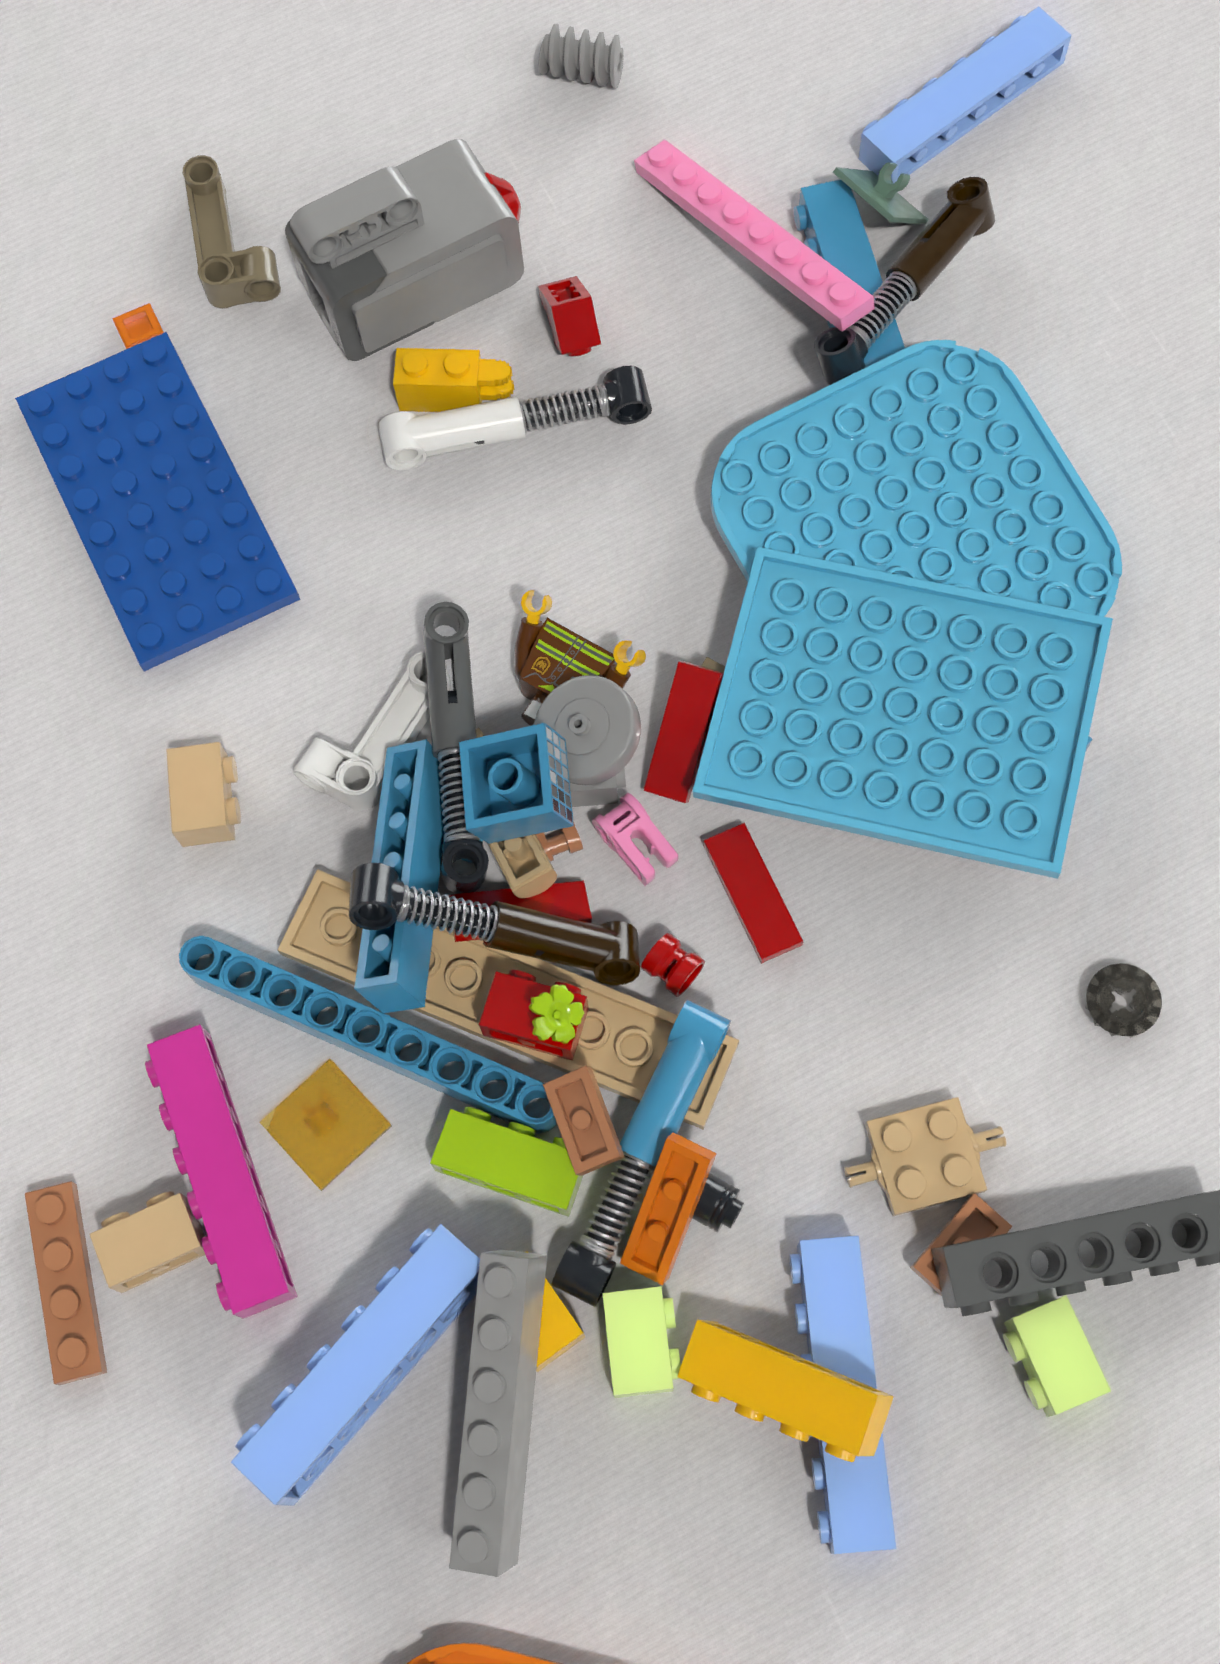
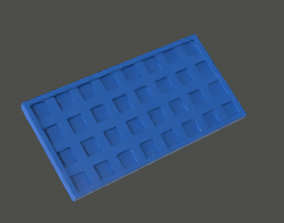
M167 332L15 398L137 661L144 672L301 600Z

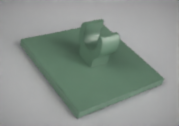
M888 162L883 165L879 175L873 171L836 167L833 171L837 177L891 223L926 224L929 220L898 193V191L903 190L908 185L910 175L901 173L898 180L893 183L891 174L897 167L896 163Z

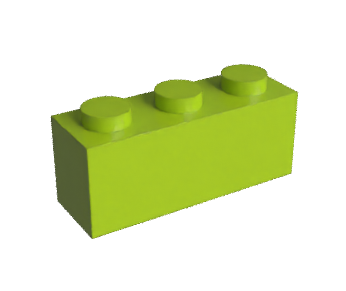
M465 1107L463 1113L450 1109L430 1162L436 1172L569 1217L583 1176L575 1174L563 1138L554 1137L553 1142L550 1143L535 1138L536 1131L525 1125L509 1122L506 1128L491 1123L492 1116L478 1109Z

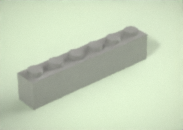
M502 1249L480 1253L449 1569L499 1577L518 1564L547 1255Z

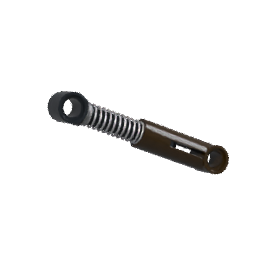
M967 177L950 186L947 191L948 203L888 269L885 282L873 293L874 310L843 332L836 327H832L817 337L814 349L827 384L831 385L864 369L866 366L863 359L866 357L868 349L880 337V334L888 328L889 324L893 322L897 314H900L910 301H915L921 297L972 237L981 235L992 228L995 223V214L988 184L985 179Z
M383 863L362 864L351 873L349 919L354 925L362 929L382 930L392 926L396 920L397 922L407 920L408 924L415 920L416 926L423 922L424 928L431 924L432 930L439 926V930L442 932L447 927L448 933H452L455 929L456 935L461 934L463 931L464 937L470 934L472 939H475L478 936L480 941L483 940L484 946L593 971L595 978L607 985H624L633 982L640 974L638 932L632 924L627 922L610 921L601 925H595L499 901H494L489 907L486 903L481 905L479 902L473 903L471 900L465 901L463 898L457 900L455 896L449 898L447 894L441 896L439 892L433 894L431 890L425 892L423 888L418 890L415 886L409 888L408 885H404L403 881L399 880L397 871Z

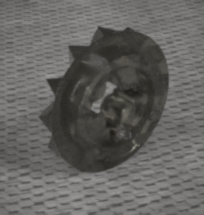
M1119 963L1106 966L1093 976L1086 988L1085 1009L1089 1010L1094 1020V1026L1102 1027L1111 1036H1128L1132 1038L1148 1031L1160 1015L1162 997L1158 985L1147 972L1134 965ZM1115 991L1121 996L1126 992L1136 991L1129 1003L1133 1011L1129 1012L1126 1008H1121L1119 1011L1115 1010L1113 1013L1110 1011L1116 999L1112 992Z

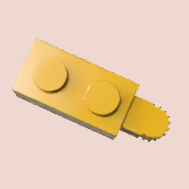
M396 348L393 387L399 411L441 412L481 404L482 400L506 399L511 397L510 395L515 390L514 382L511 380V376H513L512 368L509 366V363H506L505 360L501 361V359L499 361H496V359H481L480 350Z

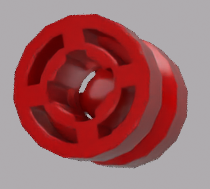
M669 932L663 935L651 948L641 964V969L651 977L658 976L665 982L666 989L674 996L679 997L699 975L705 965V960L695 952L687 953L681 948L680 940Z

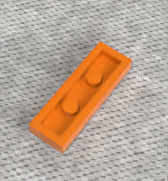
M674 1132L666 1138L620 1264L663 1286L671 1275L717 1153Z

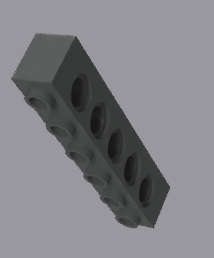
M1220 1190L933 1248L931 1251L944 1307L960 1308L962 1316H969L992 1311L990 1301L1008 1298L1009 1305L1016 1306L1039 1301L1037 1291L1055 1288L1057 1296L1086 1291L1084 1281L1102 1278L1104 1286H1111L1133 1281L1131 1271L1145 1268L1149 1269L1150 1276H1158L1180 1271L1178 1262L1195 1258L1197 1267L1220 1263ZM1177 1221L1184 1226L1187 1233L1186 1242L1182 1247L1174 1241L1172 1236V1229ZM1130 1231L1136 1233L1141 1242V1249L1136 1257L1128 1252L1125 1244L1126 1236ZM1084 1240L1092 1245L1095 1252L1094 1261L1089 1267L1081 1262L1078 1255L1079 1246ZM1036 1250L1042 1251L1048 1259V1270L1042 1277L1035 1274L1031 1267V1257ZM990 1259L998 1263L1002 1272L1001 1280L995 1287L990 1286L983 1276L984 1266Z

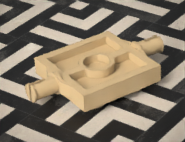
M956 1097L866 1121L865 1126L872 1146L871 1161L848 1168L845 1167L844 1172L846 1177L864 1173L848 1178L847 1183L850 1188L877 1180V1183L886 1193L892 1216H897L968 1197L974 1193L979 1194L987 1191L980 1167V1152L1002 1146L1005 1147L1006 1138L1004 1136L987 1141L1004 1134L1001 1126L974 1134L973 1130L966 1123L959 1098Z

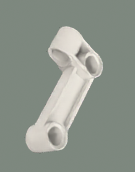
M425 650L414 654L407 664V671L353 753L348 750L343 751L329 742L316 737L293 770V774L310 788L320 793H326L352 809L361 811L374 807L380 801L387 748L414 742L430 717L427 682L420 681V678L426 674ZM446 666L447 691H450L451 681ZM365 778L369 780L365 788L361 790L349 789L350 785L357 779Z

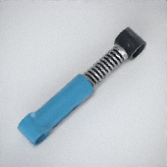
M687 1000L673 1025L662 1057L620 1141L625 1158L620 1159V1164H615L618 1170L617 1172H611L614 1176L613 1180H607L610 1186L609 1188H604V1191L607 1192L606 1195L600 1196V1199L603 1200L602 1203L596 1204L599 1208L598 1212H592L595 1218L594 1220L589 1219L591 1226L590 1228L585 1227V1230L588 1232L581 1235L578 1242L572 1241L568 1246L551 1283L552 1286L593 1307L597 1306L616 1266L612 1256L614 1255L613 1251L617 1249L615 1242L621 1241L618 1235L625 1233L622 1227L628 1226L626 1218H632L630 1210H636L634 1202H640L637 1195L644 1194L641 1187L647 1186L645 1178H651L648 1172L649 1170H655L666 1138L673 1132L678 1134L703 1077L723 1043L731 1020L692 1001Z

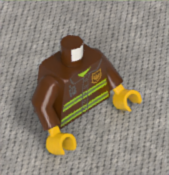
M534 590L527 591L521 599V606L527 617L521 619L515 643V675L519 679L522 695L531 700L521 714L522 719L530 726L534 725L537 712L545 698L560 684L575 677L585 675L600 676L613 681L623 689L631 676L629 669L641 666L645 662V651L638 650L634 654L633 659L629 661L626 651L631 646L632 641L624 640L619 642L615 646L613 653L548 617L542 623L540 616L550 611L552 599L549 595H545L542 600V607L536 610L531 603Z

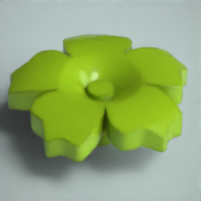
M552 985L550 994L543 992L539 996L531 998L529 1009L533 1013L540 1015L532 1020L534 1026L532 1034L536 1035L539 1040H546L552 1037L553 1041L567 1044L575 1037L573 1026L581 1024L584 1011L582 1003L572 1002L574 995L568 991L565 985Z

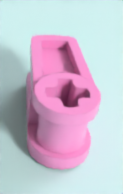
M627 793L620 798L621 804L605 816L597 815L592 819V824L603 841L620 856L642 884L646 886L653 881L655 870L649 863L650 859L644 857L631 839H641L649 848L650 855H655L666 868L671 867L678 861V854L653 824L639 801L633 795Z

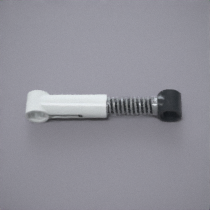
M630 365L618 367L608 372L603 379V383L601 385L598 384V386L593 385L592 390L586 386L585 391L579 388L578 393L572 389L570 394L564 391L563 396H561L557 392L556 397L550 394L549 399L543 395L541 400L535 397L534 402H532L528 398L527 403H525L523 400L519 401L518 396L422 416L406 411L395 412L382 418L379 422V432L387 466L395 470H409L423 464L427 457L525 438L527 428L532 432L533 427L540 430V426L544 425V428L547 429V424H551L554 427L555 423L558 422L561 426L562 421H566V424H569L571 419L576 423V418H580L583 422L585 416L590 420L591 415H595V418H598V414L603 417L608 415L617 424H634L647 418L651 414L652 406L642 369Z

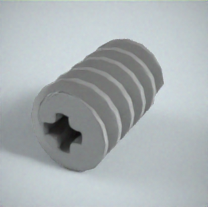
M553 24L550 33L545 35L541 44L538 62L539 73L544 75L550 68L552 76L558 78L565 71L568 80H575L580 73L583 83H590L595 76L598 85L605 86L609 79H611V85L613 88H617L620 83L624 60L619 35H614L610 46L605 44L604 32H599L595 42L592 43L590 42L589 30L584 29L580 39L576 40L574 27L570 26L565 36L560 37L559 24Z

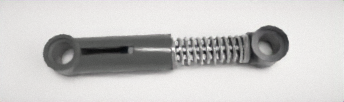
M441 602L429 608L425 615L423 643L425 647L432 753L440 762L438 768L441 770L439 776L442 779L439 783L442 785L440 791L443 794L441 796L443 801L441 806L444 809L442 815L445 817L442 821L445 824L443 830L446 834L444 835L445 844L442 845L443 859L440 875L443 884L448 890L455 894L475 892L482 886L486 877L489 859L486 850L483 848V842L480 841V838L468 832L465 824L459 742L477 738L468 637L469 619L461 606L452 602ZM446 625L454 628L457 633L446 637L438 634L435 629ZM451 659L453 691H447L445 660ZM459 859H468L474 863L477 870L471 875H460L453 869L452 864Z

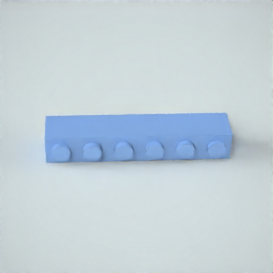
M1039 6L1026 16H1019L1008 29L996 37L988 38L980 49L969 57L960 58L941 77L929 80L922 90L913 97L901 100L892 112L879 121L874 120L869 123L861 134L858 159L877 175H879L881 168L886 163H896L897 167L891 174L893 183L898 180L901 173L910 175L1061 66L1066 58L1071 34Z
M859 1235L800 1240L797 1245L798 1254L789 1255L792 1284L801 1283L803 1303L795 1304L798 1334L807 1335L808 1354H801L800 1357L877 1389ZM881 1434L874 1456H856L854 1462L842 1460L825 1452L827 1443L818 1439L820 1458H812L811 1463L815 1490H824L826 1511H817L820 1543H829L831 1554L896 1549L883 1434Z

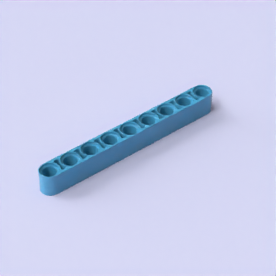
M193 937L181 947L179 953L181 967L196 984L507 1122L525 1125L535 1130L536 1133L548 1132L557 1124L551 1107L549 1112L541 1118H532L525 1113L526 1106L533 1099L543 1098L549 1101L543 1086L545 1083L383 1014L210 937ZM206 954H214L213 963L205 970L195 969L200 957ZM249 971L255 972L254 981L246 988H236L237 978L241 974ZM287 989L296 990V997L291 1004L282 1007L276 1006L277 997L281 992ZM327 1007L338 1009L337 1017L333 1022L325 1025L317 1023V1017L321 1010ZM368 1025L380 1027L379 1035L374 1041L370 1043L358 1041V1035L362 1028ZM417 1043L422 1046L421 1054L414 1061L406 1062L399 1059L400 1051L405 1045ZM458 1061L465 1065L463 1074L456 1080H445L441 1077L442 1069L447 1063ZM492 1080H503L508 1084L507 1091L498 1099H489L483 1095L484 1087Z

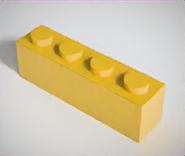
M700 1319L696 1321L677 1376L693 1384L691 1389L693 1394L719 1403L721 1397L737 1403L734 1410L736 1413L759 1422H763L765 1416L781 1422L779 1428L781 1433L804 1442H808L810 1436L827 1443L825 1452L849 1462H854L856 1456L875 1455L894 1398L890 1394L718 1322Z

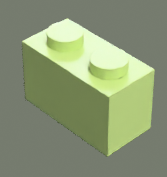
M661 1286L602 1293L614 1397L621 1398L672 1392L673 1379H680L677 1376L681 1367L679 1348L669 1349L667 1329L676 1328L673 1298L663 1299Z
M1067 1295L1004 1322L1008 1332L1003 1334V1339L1008 1352L1015 1362L1022 1361L1029 1380L1024 1382L1028 1396L1037 1410L1043 1408L1047 1417L1060 1414L1111 1392Z

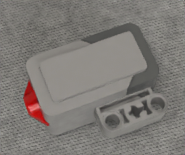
M463 139L448 141L396 167L382 168L298 209L285 227V235L299 279L307 290L314 308L335 343L341 347L347 359L351 361L362 360L433 325L435 322L446 319L511 287L521 279L524 273L519 232L521 204L517 193L507 180L485 172L469 145Z

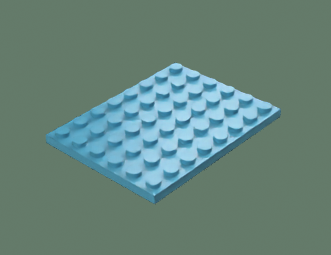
M757 547L692 791L693 797L1058 879L1061 874L1113 618Z

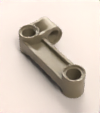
M197 155L190 158L183 166L182 174L187 191L198 264L197 273L209 303L214 307L223 309L246 303L273 300L281 292L275 253L270 248L264 246H253L245 250L235 251L226 189L217 163L206 155Z

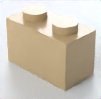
M220 742L166 749L171 828L173 835L181 846L188 847L235 840L234 824L241 823V812L237 797L232 798L231 783L238 781L234 756L228 757Z
M173 1191L154 1196L146 1202L147 1208L132 1215L129 1212H121L110 1216L101 1222V1229L89 1234L110 1289L124 1293L205 1255L201 1238L205 1237L199 1219L196 1220L191 1211L187 1197L183 1194L178 1193L174 1195Z

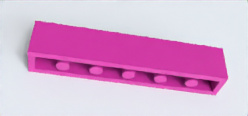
M199 1024L147 1044L151 1060L145 1062L146 1071L153 1087L157 1088L160 1086L165 1103L159 1105L160 1115L168 1131L174 1130L179 1146L173 1148L174 1159L182 1175L188 1173L193 1191L187 1193L188 1203L196 1220L203 1219L207 1236L202 1237L201 1242L208 1262L211 1265L217 1263L222 1281L216 1283V1289L224 1310L228 1311L231 1309L233 1315L244 1319L297 1298L298 1296L211 1035Z

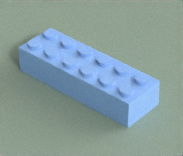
M442 1224L434 1232L430 1228L426 1229L414 1241L409 1249L413 1256L401 1269L394 1266L382 1277L375 1288L379 1294L367 1308L363 1305L358 1306L346 1318L341 1326L345 1333L332 1348L328 1344L321 1347L308 1362L306 1367L310 1372L297 1387L293 1383L288 1385L274 1400L271 1407L275 1412L261 1427L256 1423L237 1442L235 1447L240 1452L231 1463L274 1505L294 1506L475 1298L480 1258Z

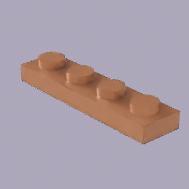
M70 1181L25 1193L53 1382L55 1385H63L107 1373L77 1184Z

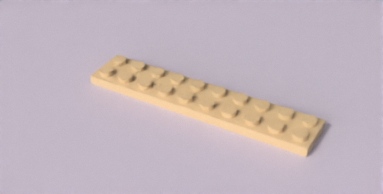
M317 869L283 937L278 952L284 957L355 985L362 928L354 925L349 919L350 882ZM439 926L433 930L425 1007L412 1009L565 1073L589 1066L592 1068L599 1087L637 1103H640L668 1044L669 1035L678 1017L674 1013L543 960L484 946L483 940L455 942L453 932L448 933L447 927L441 932ZM510 970H520L535 976L537 983L548 986L554 985L555 982L571 984L581 989V995L587 996L589 1009L573 1061L483 1036L479 1023L496 971L509 974ZM728 1035L725 1036L716 1057L709 1065L683 1122L704 1130L739 1045L738 1039Z

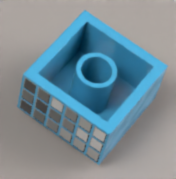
M546 723L459 742L465 824L468 832L490 844L574 826L566 739Z

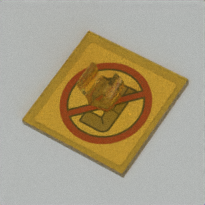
M331 1059L325 1062L259 1122L321 1191L392 1127Z

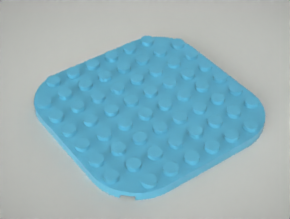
M953 340L925 341L904 348L752 423L740 431L722 452L711 485V509L715 525L747 582L757 547L1105 616L1116 599L1115 595L1118 589L1119 578L1122 575V559L1118 541L1110 524L1013 371L990 352L982 348L976 351L955 345L956 341Z

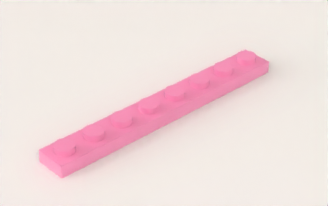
M663 140L634 160L636 172L840 331L843 332L875 309L873 295L668 141Z

